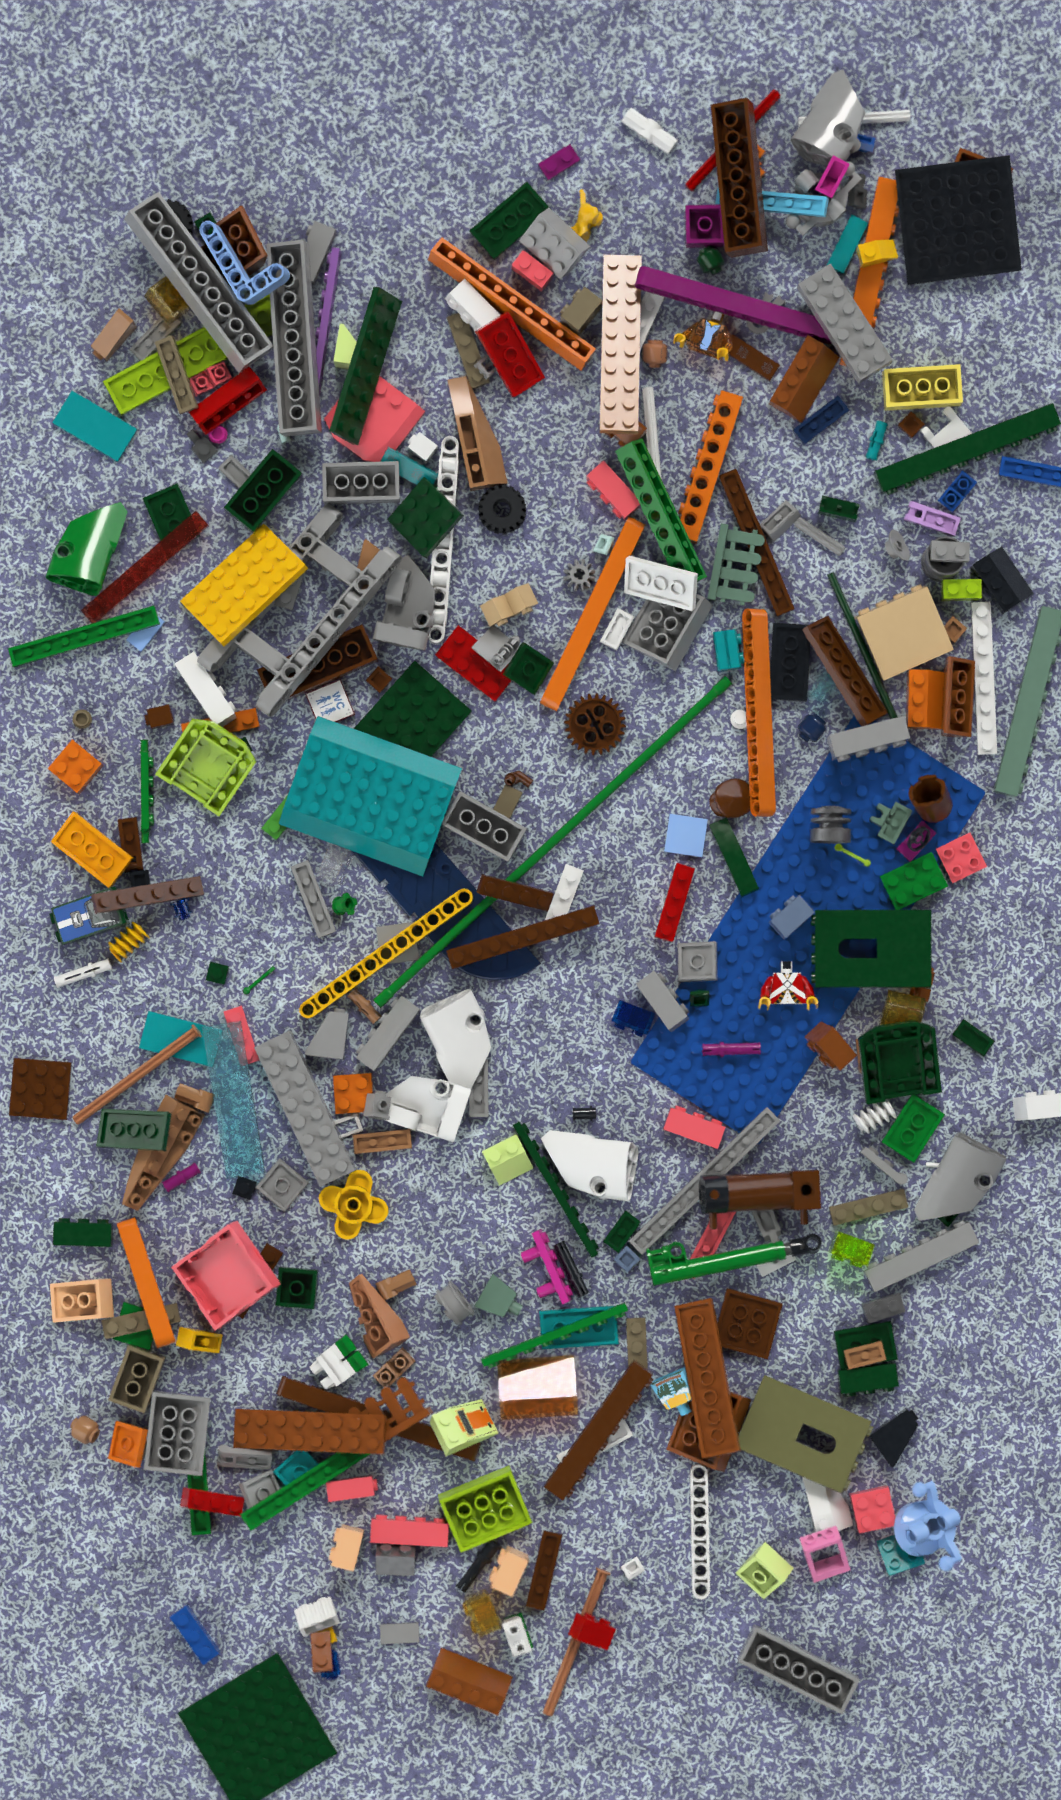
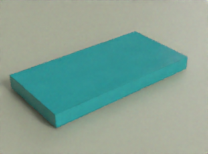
M74 391L70 392L52 422L54 425L119 462L138 430Z
M148 1011L139 1048L159 1053L189 1031L194 1024L202 1034V1037L198 1036L171 1057L214 1067L223 1030Z
M613 1306L539 1311L541 1335ZM614 1316L608 1318V1322L597 1326L595 1323L589 1326V1330L579 1333L577 1330L571 1333V1337L561 1340L559 1337L553 1340V1344L546 1347L542 1346V1349L619 1344L617 1319Z

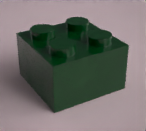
M280 1266L278 1280L281 1284L277 1287L275 1306L315 1309L318 1270Z

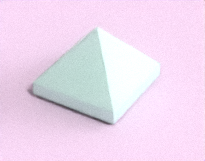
M600 534L593 551L607 555L613 549L614 537Z

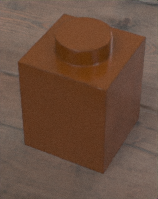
M169 704L146 709L147 714L144 715L146 725H150L152 730L174 725Z

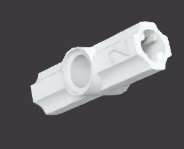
M632 108L627 111L622 119V123L634 130L640 138H645L648 140L647 143L654 144L667 154L671 152L678 141L675 137L664 131L656 121L645 118Z

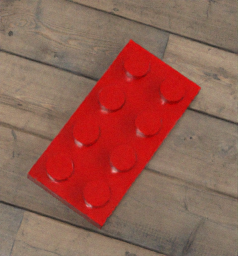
M506 311L475 331L511 397L518 396L545 378L509 312Z
M458 625L435 656L496 702L511 683V680L503 675L507 666L500 672L475 652L471 647L478 640Z

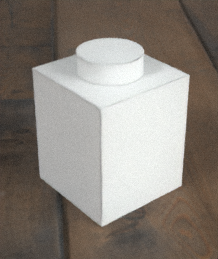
M420 432L417 436L413 434L408 441V450L425 463L430 460L438 449L434 442Z

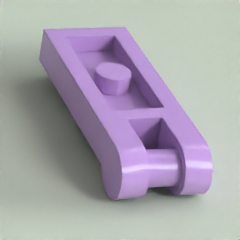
M913 501L909 502L908 514H905V521L953 537L955 536L960 517ZM916 511L922 512L920 518L915 516Z

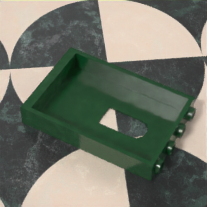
M815 910V915H811V926H815V934H811V945H815V953H811V964H815V972H811V983L815 984V988L932 987L931 910ZM845 939H877V958H845L839 953L838 947Z

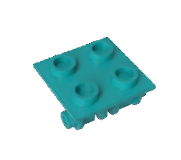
M895 1535L876 1541L889 1576L926 1564L923 1556L917 1557L906 1553L898 1544Z

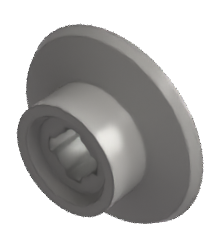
M891 530L889 540L885 542L887 553L893 559L899 557L904 561L909 560L910 551L902 535L896 530Z

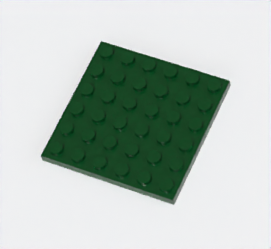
M278 1652L178 1712V1715L229 1800H261L337 1754L334 1745Z

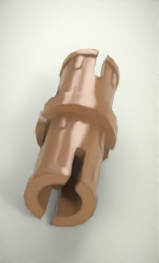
M357 988L347 996L359 1008L358 1011L362 1012L372 1024L382 1017L373 1008L370 1000L367 1001Z

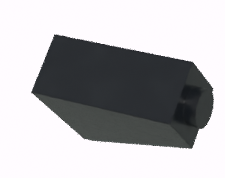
M907 1408L876 1428L869 1436L891 1468L896 1465L918 1427L916 1422L918 1417L913 1410L908 1411Z

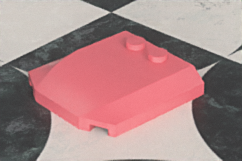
M379 376L359 444L353 445L335 434H331L335 440L363 461L380 462L388 447L395 451L398 449L424 415L425 411ZM338 401L324 418L329 430Z

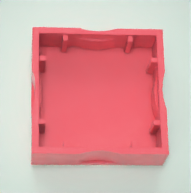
M238 1221L225 1226L209 1238L202 1247L192 1251L171 1267L184 1287L193 1295L200 1310L214 1330L224 1327L281 1284Z

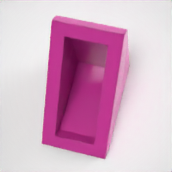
M833 155L815 190L832 199L850 164Z

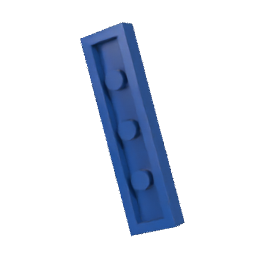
M1005 456L1001 457L998 476L1061 488V467Z

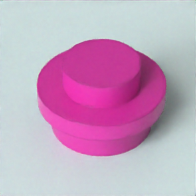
M222 425L208 433L209 439L215 444L223 443L228 435L227 430Z

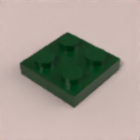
M522 642L503 675L532 695H535L554 662Z

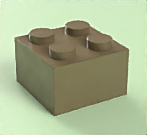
M585 286L582 290L578 289L572 297V303L570 305L566 304L560 311L561 324L578 336L581 335L601 310L603 302Z

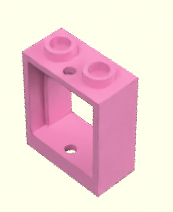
M837 1526L800 1538L814 1583L851 1571ZM837 1544L840 1554L816 1562L812 1561L811 1552Z

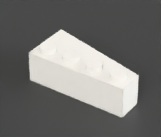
M1055 1090L1043 1091V1095H1037V1092L1025 1093V1097L1013 1098L1015 1121L1061 1117V1093L1055 1094Z

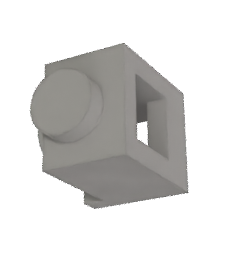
M375 1090V1093H367L363 1116L376 1120H390L388 1113L391 1097L386 1096L387 1092Z

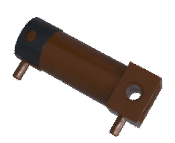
M795 1170L781 1173L701 1175L699 1179L701 1212L709 1214L710 1229H717V1214L778 1209L800 1210L801 1225H807L808 1210L821 1209L819 1170ZM802 1186H804L805 1192L803 1194L801 1193Z

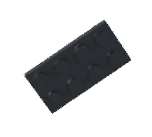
M773 623L770 662L771 700L807 702L810 642L807 640L802 629L808 625Z

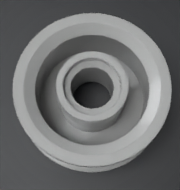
M450 1280L447 1287L441 1291L436 1290L437 1294L434 1297L440 1305L445 1307L444 1313L449 1320H453L456 1325H462V1320L469 1315L474 1316L475 1313L459 1288Z

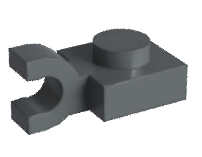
M858 174L862 180L849 192L848 206L866 209L867 190L864 189L866 175Z
M193 429L187 433V436L195 444L191 450L203 464L218 452L206 436L201 440Z

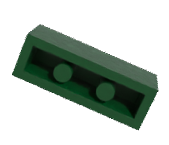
M59 1218V1222H54L53 1245L112 1247L113 1223H109V1219H97V1223H89L90 1219L79 1218L78 1222H70V1218Z
M894 1362L837 1370L840 1393L845 1394V1397L856 1396V1392L864 1391V1394L876 1393L875 1390L883 1389V1392L895 1391L894 1387H899L897 1368Z

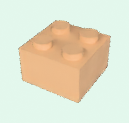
M344 1524L336 1529L333 1540L337 1542L336 1547H332L329 1560L332 1561L331 1566L354 1571L364 1529Z

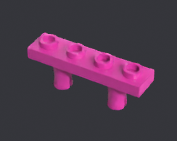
M542 1229L531 1233L536 1246L521 1252V1257L524 1263L541 1257L551 1277V1282L536 1288L539 1297L543 1298L556 1292L562 1304L571 1301L572 1290L564 1282L565 1274L561 1267L558 1268L556 1264L557 1256L555 1251L549 1248L548 1243L550 1241L547 1233L542 1232Z

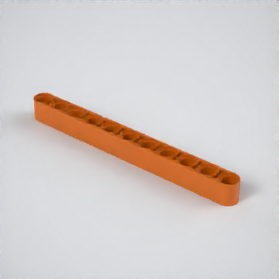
M628 516L543 694L540 704L558 711L569 684H571L592 636L600 623V619L624 572L626 558L632 555L646 524Z
M747 608L742 614L750 811L755 817H771L776 811L768 616L764 609Z

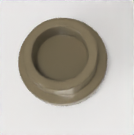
M82 709L74 713L73 723L76 727L85 729L90 726L92 716L88 711Z

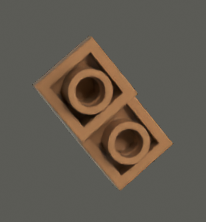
M402 1347L373 1377L384 1388L389 1387L415 1360Z

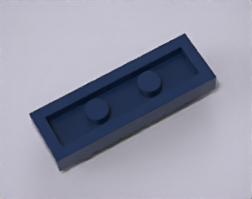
M837 395L792 431L801 443L806 445L850 410L839 395Z

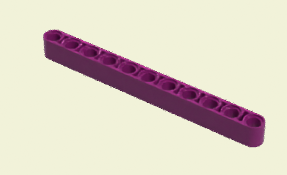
M639 267L635 287L640 290L804 338L809 335L821 343L832 344L814 315L650 267Z

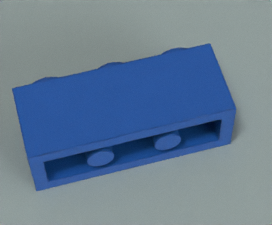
M188 1604L170 1616L172 1622L203 1665L220 1653V1649Z

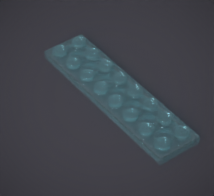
M241 1021L204 1026L202 1030L226 1177L231 1179L266 1173Z

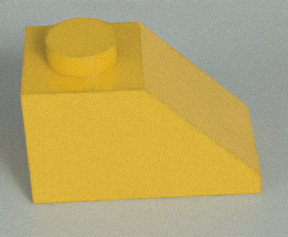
M875 240L859 244L856 249L861 268L898 259L894 240Z
M179 1327L176 1346L189 1350L219 1353L223 1334Z

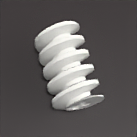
M888 1099L887 1102H880V1106L877 1103H873V1109L867 1106V1113L860 1110V1117L853 1114V1119L862 1134L863 1130L869 1134V1127L877 1130L876 1123L883 1126V1119L889 1123L890 1115L894 1119L897 1118Z

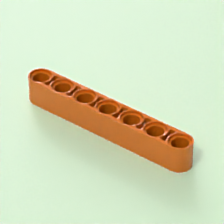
M133 1217L117 1223V1227L157 1348L175 1343L176 1340L140 1230L136 1223V1218Z

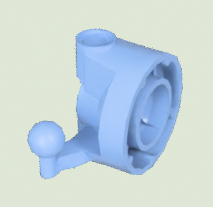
M933 1481L925 1484L917 1482L912 1487V1493L919 1498L927 1493V1500L907 1503L898 1511L894 1522L895 1538L906 1553L917 1557L933 1554L939 1548H945L951 1557L943 1556L939 1559L938 1563L941 1570L950 1571L954 1563L962 1559L954 1543L956 1526L960 1524V1515L955 1509H949L942 1501L938 1500L937 1489Z

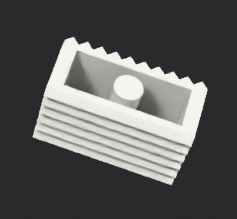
M331 1597L319 1598L316 1602L309 1605L303 1604L294 1610L303 1637L340 1623Z

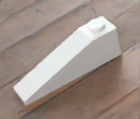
M802 1477L815 1532L837 1526L838 1531L853 1526L849 1506L841 1493Z

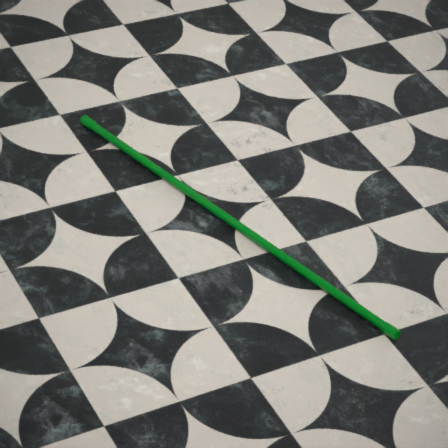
M726 676L718 681L704 697L505 880L517 882L714 699L725 692L732 685V682ZM486 896L388 988H385L377 995L373 1001L380 1008L383 1007L397 991L488 909L497 898Z

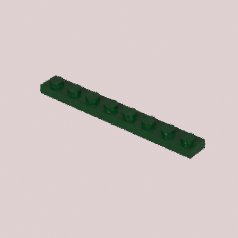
M515 1123L513 1127L590 1256L592 1258L598 1255L596 1250L600 1248L594 1239L590 1240L587 1236V1233L590 1231L584 1222L580 1224L577 1219L580 1215L575 1206L570 1207L567 1200L570 1199L565 1189H559L557 1185L560 1183L555 1173L551 1174L547 1167L550 1164L545 1156L540 1157L537 1152L540 1148L535 1139L531 1141L527 1134L530 1131L526 1124Z

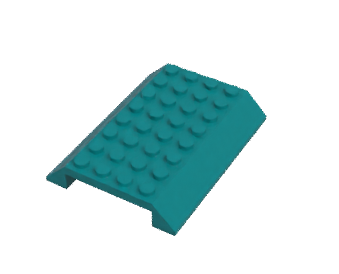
M317 716L284 804L279 824L423 876L462 768Z

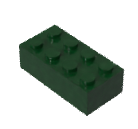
M272 449L224 506V510L254 534L300 479L302 472Z

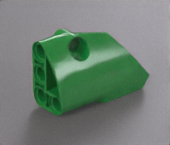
M118 502L72 520L54 549L46 573V579L84 594L97 596L102 589L112 554L116 550L128 511L123 504ZM58 552H63L66 556H60Z

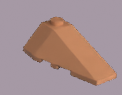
M363 1274L358 1275L349 1282L354 1304L356 1307H359L361 1317L358 1318L359 1323H364L367 1333L363 1335V1339L373 1359L394 1349L410 1338L402 1320Z

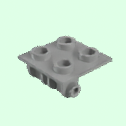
M493 625L471 648L501 672L512 660L521 640L518 636L508 638Z

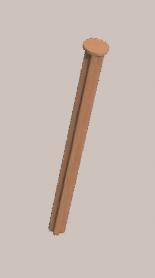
M193 1024L189 1031L72 1117L75 1123L81 1124L198 1036L201 1038L202 1034Z
M596 1567L597 1574L581 1612L582 1615L585 1612L593 1613L606 1577L611 1574L610 1572ZM573 1637L570 1640L543 1709L545 1715H553L581 1644V1641Z

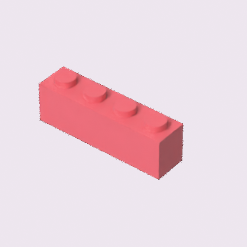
M376 1514V1518L371 1519L370 1543L448 1547L449 1523L445 1522V1518H434V1521H426V1517H414V1520H407V1516L397 1515L395 1519H388L387 1515Z

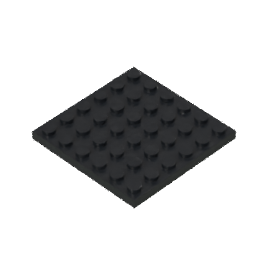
M1010 155L895 170L907 285L1022 271Z

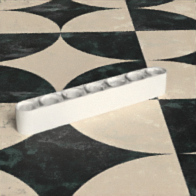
M697 1463L690 1469L692 1592L697 1599H705L710 1593L708 1472L704 1465ZM696 1468L704 1470L702 1477L696 1478L693 1475ZM697 1487H702L704 1495L696 1497L694 1490ZM703 1507L705 1509L704 1515L696 1516L694 1514L695 1508ZM696 1527H704L705 1533L702 1536L695 1535ZM696 1547H705V1553L700 1556L695 1554ZM703 1565L706 1568L703 1575L696 1574L695 1569L697 1566ZM698 1585L706 1587L704 1594L696 1593L695 1590Z

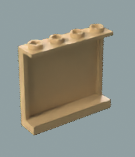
M916 585L910 588L911 592L904 594V592L898 593L893 596V600L888 602L882 600L875 604V608L870 610L868 607L858 611L859 615L854 616L858 620L872 653L881 680H887L954 650L927 586Z

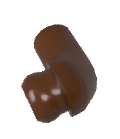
M514 771L505 775L504 782L508 786L522 783L529 788L533 779L521 771Z

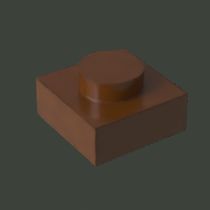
M911 411L898 424V427L912 439L925 424Z
M378 666L366 679V682L377 692L381 693L393 679Z

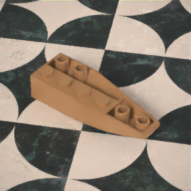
M463 376L447 380L470 492L508 484L500 445L467 377Z
M165 1095L157 1110L172 1113L166 1151L138 1150L126 1185L122 1204L137 1211L188 1149L205 1116L202 1112L168 1095Z

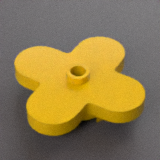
M355 1170L348 1176L344 1188L327 1186L319 1194L321 1207L326 1211L337 1214L334 1228L336 1234L342 1239L349 1240L355 1238L360 1232L363 1221L378 1224L383 1222L388 1216L389 1209L387 1203L381 1198L370 1195L373 1180L367 1171ZM351 1201L357 1202L356 1208L350 1206Z

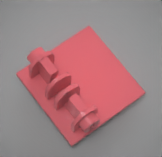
M971 833L965 834L936 849L952 883L987 867Z

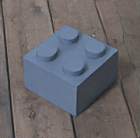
M794 895L791 896L784 903L786 907L783 910L778 908L769 916L771 920L768 923L783 939L787 938L815 913L800 895L796 898Z

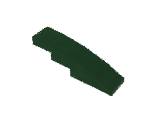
M727 817L710 824L709 827L741 897L759 890Z

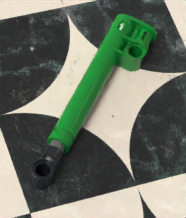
M810 1234L806 1237L789 1240V1243L783 1244V1241H777L775 1243H767L687 1260L684 1246L679 1242H673L670 1245L662 1246L660 1249L650 1251L649 1248H646V1254L653 1286L775 1262L776 1260H784L787 1255L794 1257L804 1254H816L820 1250L822 1243L818 1235ZM809 1240H815L818 1246L816 1248H810L807 1245V1242ZM678 1248L682 1253L679 1256H673L671 1250Z

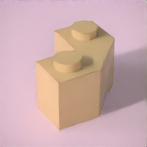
M529 583L515 587L504 595L490 599L482 604L480 608L489 626L497 624L500 627L508 623V619L520 613L525 615L533 611L532 607L537 605L538 601Z

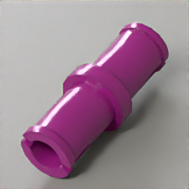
M194 1162L184 1170H178L177 1174L163 1181L162 1184L169 1193L182 1183L186 1184L187 1180L201 1173V1171Z

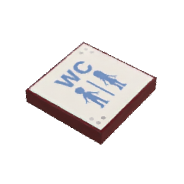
M341 679L305 693L315 719H317V716L337 723L355 715Z

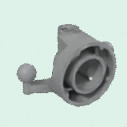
M847 161L850 165L844 176H851L852 179L844 187L839 184L832 199L829 197L830 201L828 202L826 217L790 214L786 218V225L790 229H796L804 236L813 227L829 226L845 213L849 192L862 180L855 172V165L852 162ZM805 169L795 179L794 194L812 195L810 192L816 188L823 173L814 174L811 170Z

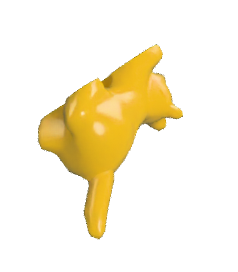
M580 189V209L577 222L570 228L587 242L590 237L591 228L601 225L603 215L598 211L597 207L586 203V194L583 189Z

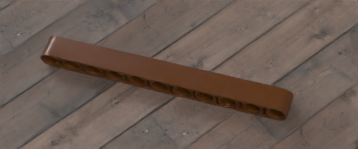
M287 1376L281 1377L276 1395L328 1413H348L352 1407H358L361 1412L366 1409L365 1405L360 1403L361 1401L349 1397L345 1398L331 1391H324L322 1388L310 1386L295 1379H289ZM382 1410L387 1419L393 1416L390 1411ZM396 1421L390 1423L392 1428L398 1425ZM418 1422L397 1435L443 1451L429 1424ZM481 1442L455 1452L453 1455L476 1461Z

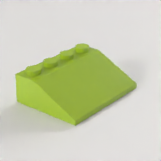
M510 1465L438 1494L439 1502L461 1553L532 1524L531 1517Z

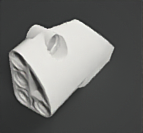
M466 989L429 1005L420 1014V1019L436 1049L437 1059L448 1082L469 1089L472 1088L491 1050L484 1019L485 1013L480 1008L471 989ZM478 1015L481 1020L474 1021L471 1019V1016Z
M410 1076L386 1094V1096L391 1097L388 1113L390 1120L385 1121L454 1142L471 1089L441 1079ZM438 1083L446 1085L447 1090L445 1093L439 1094L436 1092V1085Z
M549 1130L541 1138L551 1159L569 1187L597 1196L601 1200L630 1201L638 1160V1147L632 1142L598 1139L586 1134ZM605 1186V1191L598 1193L599 1188Z

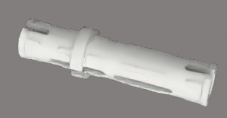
M109 958L93 964L90 962L82 968L54 976V981L57 988H60L61 986L91 976L94 978L97 974L112 970V965ZM96 967H100L99 969L85 973V971L91 970ZM81 973L79 976L66 980L67 977Z

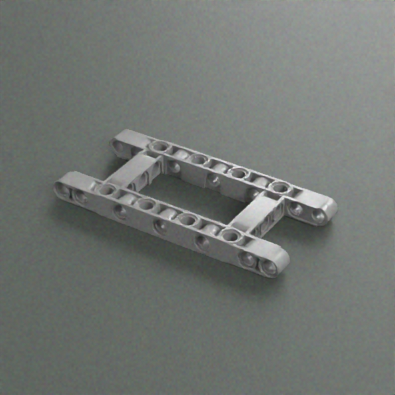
M327 503L318 512L303 532L290 545L289 549L304 564L314 560L321 565L324 571L328 570L339 582L342 581L349 587L289 659L250 631L257 621L261 620L275 604L274 600L226 646L223 647L214 637L201 652L197 660L200 665L212 673L220 669L233 652L239 648L275 675L258 696L260 698L256 703V707L269 717L277 713L402 561V556L387 546L383 550L380 549L365 569L361 571L324 544L339 527L340 521L343 518V513L330 503ZM311 542L308 547H304L306 543ZM364 585H369L368 588L361 589ZM345 614L343 618L337 619L338 615ZM320 643L319 647L313 648L314 644ZM296 672L295 676L288 678L290 673Z

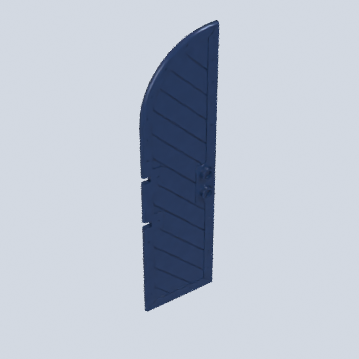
M436 843L423 876L352 851L379 883L386 879L389 884L384 889L408 917L413 913L418 916L413 922L420 919L458 890L468 889L472 892L474 899L468 907L426 936L433 945L484 899L481 894L476 892V888ZM463 892L460 894L459 899L462 903H466L469 901L470 895L467 892ZM447 903L444 906L446 914H451L454 911L453 904ZM490 906L440 953L450 963L446 950L512 930ZM435 914L430 915L428 918L430 925H436L439 921L438 916ZM417 926V927L421 930V932L423 933L422 927H421V926ZM525 947L457 969L479 979L507 980L524 975L541 963Z

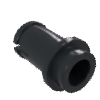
M596 1107L573 1108V1120L590 1119V1121H593V1119H596Z

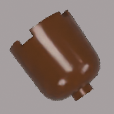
M925 775L918 778L919 781L914 786L911 785L908 794L911 803L924 821L929 823L943 821L949 816L953 807L945 782L937 778L936 775Z

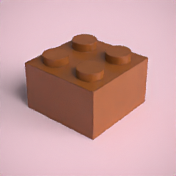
M823 1022L818 1023L805 1036V1039L808 1041L807 1046L813 1052L816 1051L820 1055L818 1059L825 1066L828 1065L831 1069L835 1068L841 1071L857 1056L837 1030Z

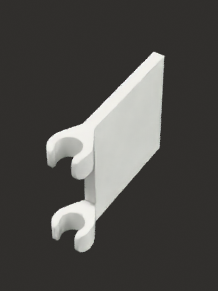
M950 406L946 407L943 413L951 422L935 436L928 427H924L920 431L934 448L972 434Z

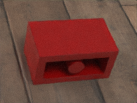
M587 1612L584 1615L576 1613L568 1635L578 1641L608 1651L616 1628L610 1625L611 1622L601 1617L597 1620L595 1619L596 1616Z

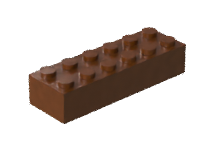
M363 624L345 631L287 701L378 662ZM320 643L315 644L313 648L319 647ZM264 667L257 669L264 688H266L275 675ZM296 672L290 673L288 678L295 676Z

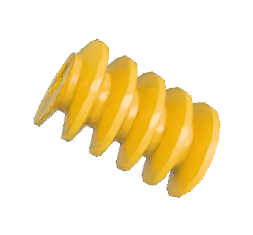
M133 921L131 922L133 929L126 926L127 934L121 931V939L115 936V944L110 941L108 942L109 950L120 963H122L120 956L128 958L126 951L133 953L132 946L139 948L138 941L145 943L144 936L150 938L144 929Z

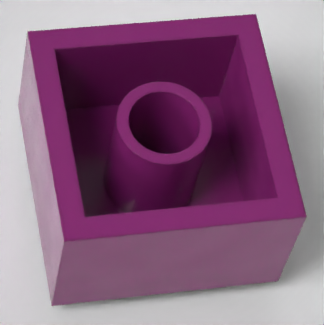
M720 204L685 205L686 248H706L711 245L712 247H724Z

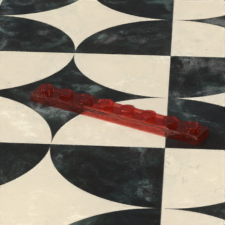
M195 511L82 608V613L91 623L101 620L208 528V523L198 511Z

